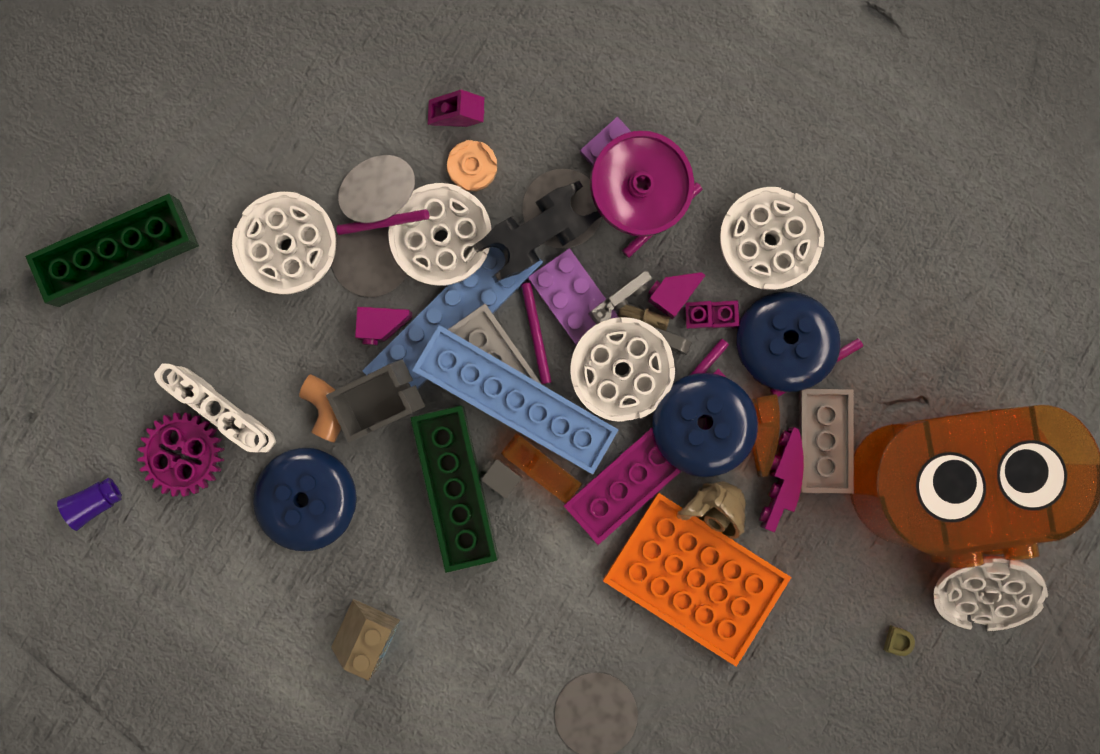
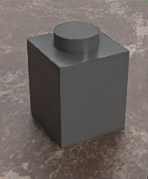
M496 459L494 463L490 460L481 471L484 475L481 481L505 499L508 498L522 479L519 474L499 459Z

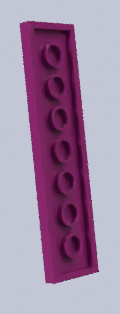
M719 369L712 373L726 377ZM702 417L698 420V426L703 430H708L713 426V422L709 418ZM651 427L563 506L596 544L599 545L677 476L681 470L672 466L663 457L656 445L653 427Z

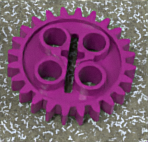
M173 413V420L170 416L164 415V424L161 421L155 420L154 425L156 429H146L150 436L149 438L141 437V440L146 445L145 447L138 448V451L143 452L144 456L138 458L137 461L145 462V466L140 469V472H149L145 481L155 480L152 485L153 489L162 486V494H167L171 490V496H178L181 492L183 497L189 496L190 491L193 494L199 493V486L203 489L208 488L206 480H216L212 472H221L222 469L216 466L217 462L224 461L222 457L218 456V453L225 449L217 447V443L222 438L213 437L217 429H207L210 424L209 421L200 423L201 416L195 415L191 420V413H184L183 417L180 413ZM174 431L179 435L176 444H173L170 438ZM197 441H200L203 447L200 454L194 451V444ZM163 444L172 450H181L182 454L197 458L202 461V464L199 465L191 459H181L179 454L161 449V445ZM163 455L168 458V465L165 468L160 464V459ZM186 465L192 468V475L189 478L185 477L183 472Z

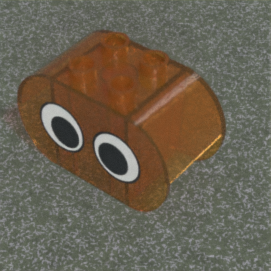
M1050 405L993 409L890 424L872 431L857 447L854 453V494H850L858 517L872 533L889 543L930 554L931 562H949L950 568H969L984 565L983 554H1003L1005 560L1031 559L1040 556L1038 543L1057 541L1074 534L1094 514L1100 502V451L1095 439L1079 419L1061 408Z

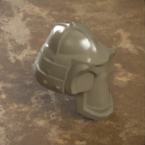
M727 482L704 483L693 499L681 511L677 512V518L688 520L692 516H696L715 531L721 532L731 539H736L745 532V497L741 489Z

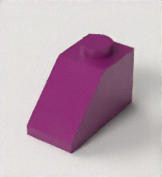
M458 90L430 99L428 105V125L468 127L484 122L485 97L464 90Z
M700 272L665 277L662 283L656 281L648 292L651 295L648 302L673 320L706 275Z
M357 307L355 338L362 340L363 345L377 346L378 341L385 342L412 318V312L406 309Z

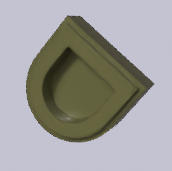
M890 625L883 650L898 656L910 654L915 647L913 635L902 628Z

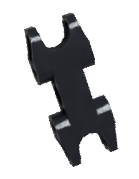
M580 181L557 188L535 202L541 214L520 227L514 217L511 216L497 224L484 238L473 245L476 252L495 247L504 253V267L492 276L495 283L510 276L518 275L539 262L540 259L534 251L535 248L555 236L561 245L564 246L585 233L596 220L602 217L598 211L582 216L572 210L570 204L571 197L583 187Z

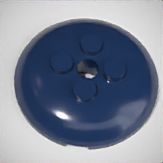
M776 292L757 300L743 315L736 335L737 352L742 365L746 367L757 382L781 392H798L815 386L832 371L840 353V333L831 313L814 298L797 292ZM790 334L794 337L796 343H786L783 336Z
M697 373L674 382L671 390L658 404L653 414V435L659 451L672 466L692 476L714 477L733 470L747 458L757 438L758 418L753 402L737 383L721 375ZM702 417L709 418L713 422V426L708 430H703L698 426V420Z
M314 448L293 449L275 457L260 473L253 494L254 513L261 529L278 545L295 551H313L326 547L336 541L349 527L357 503L355 484L348 469L336 457ZM301 493H305L309 499L305 507L297 502L298 496Z

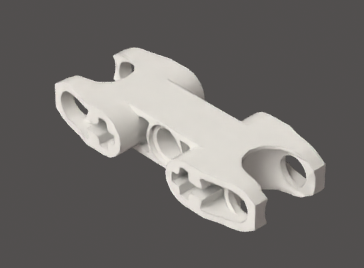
M162 363L154 373L157 383L180 402L192 407L218 427V430L244 450L249 452H269L276 443L275 437L269 429L225 399L209 383L188 368ZM167 369H172L167 376L169 382L167 384L163 381V373ZM215 402H218L221 406V410L217 415L212 413V406ZM265 434H266V435L268 436V438H269V442H268V444H267L265 447H263V446L267 443V440H266V437H265ZM256 435L259 437L258 445L254 442Z

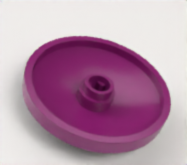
M633 131L613 139L600 152L591 171L590 190L596 209L609 225L629 235L651 236L666 231L684 216L693 198L694 176L685 153L672 140L651 131Z

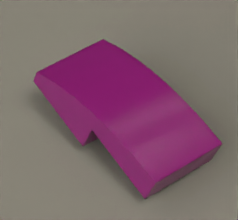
M738 300L685 303L687 329L739 327Z

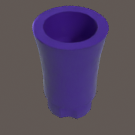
M107 478L73 495L59 499L57 506L65 522L73 530L78 531L90 520L113 507L114 503L122 500V494L111 478Z

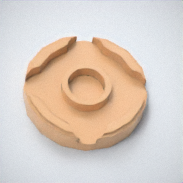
M466 140L457 144L450 151L447 171L456 186L466 191H479L486 188L494 180L497 173V159L493 150L485 143Z

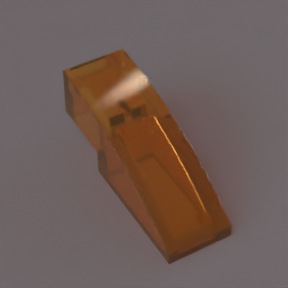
M777 394L752 399L758 418L757 438L752 448L758 477L768 476L778 446L780 410Z
M517 433L501 452L505 458L565 504L582 485V483Z

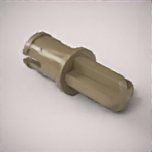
M627 304L619 309L618 317L638 319L664 331L667 330L670 320L669 316L648 311L649 308L644 310Z

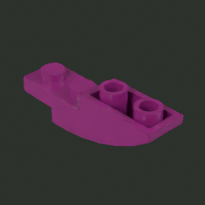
M795 427L783 431L778 445H781L778 455L774 454L769 464V469H771L770 476L778 478L779 481L778 483L774 482L769 492L771 501L768 507L765 506L763 508L759 521L762 522L760 527L774 533L784 509L795 512L802 487L804 455L800 432Z

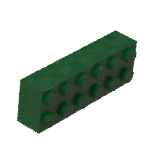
M169 193L28 254L25 257L44 303L61 307L196 248L199 244L180 200Z
M461 405L410 417L445 573L497 561L499 559L465 407Z

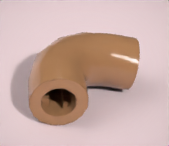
M310 374L301 387L299 397L315 405L318 410V418L311 432L335 443L341 426L326 397L327 394L335 391V389L324 380Z

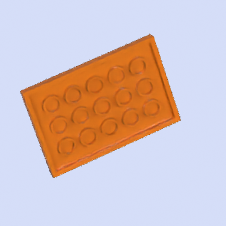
M657 492L603 578V582L737 667L792 577L723 533L715 531L698 517L692 516L688 520L677 518V512L681 511L682 507Z

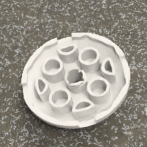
M434 183L415 189L408 202L394 215L427 209L430 217L428 220L389 226V245L396 262L409 276L429 285L446 286L467 279L481 267L490 248H486L476 252L473 248L474 244L492 230L489 216L484 206L475 196L461 189V187L452 184ZM444 230L448 233L447 238L443 242L435 240V234L438 231Z
M764 187L743 195L728 210L721 226L720 246L725 262L738 278L760 289L778 290L799 283L813 271L818 264L822 248L824 247V231L816 210L801 195L779 187ZM770 234L774 236L776 245L772 246L765 243V235Z
M275 192L255 200L244 210L237 228H234L232 249L236 264L248 281L270 293L294 294L312 287L324 277L335 256L336 235L329 216L319 204L298 193ZM286 239H291V246L288 250H282V242Z
M618 317L596 324L581 337L572 355L570 373L577 396L590 411L608 420L627 421L645 417L656 410L658 404L672 388L675 367L671 348L658 330L638 319ZM620 362H625L629 365V370L624 375L615 373V367Z
M982 556L962 561L947 570L937 581L933 595L937 611L950 623L971 630L972 623L967 620V615H970L974 623L987 625V631H997L1019 626L1037 616L1044 608L1043 602L1048 597V591L1042 576L1028 564L1008 557Z

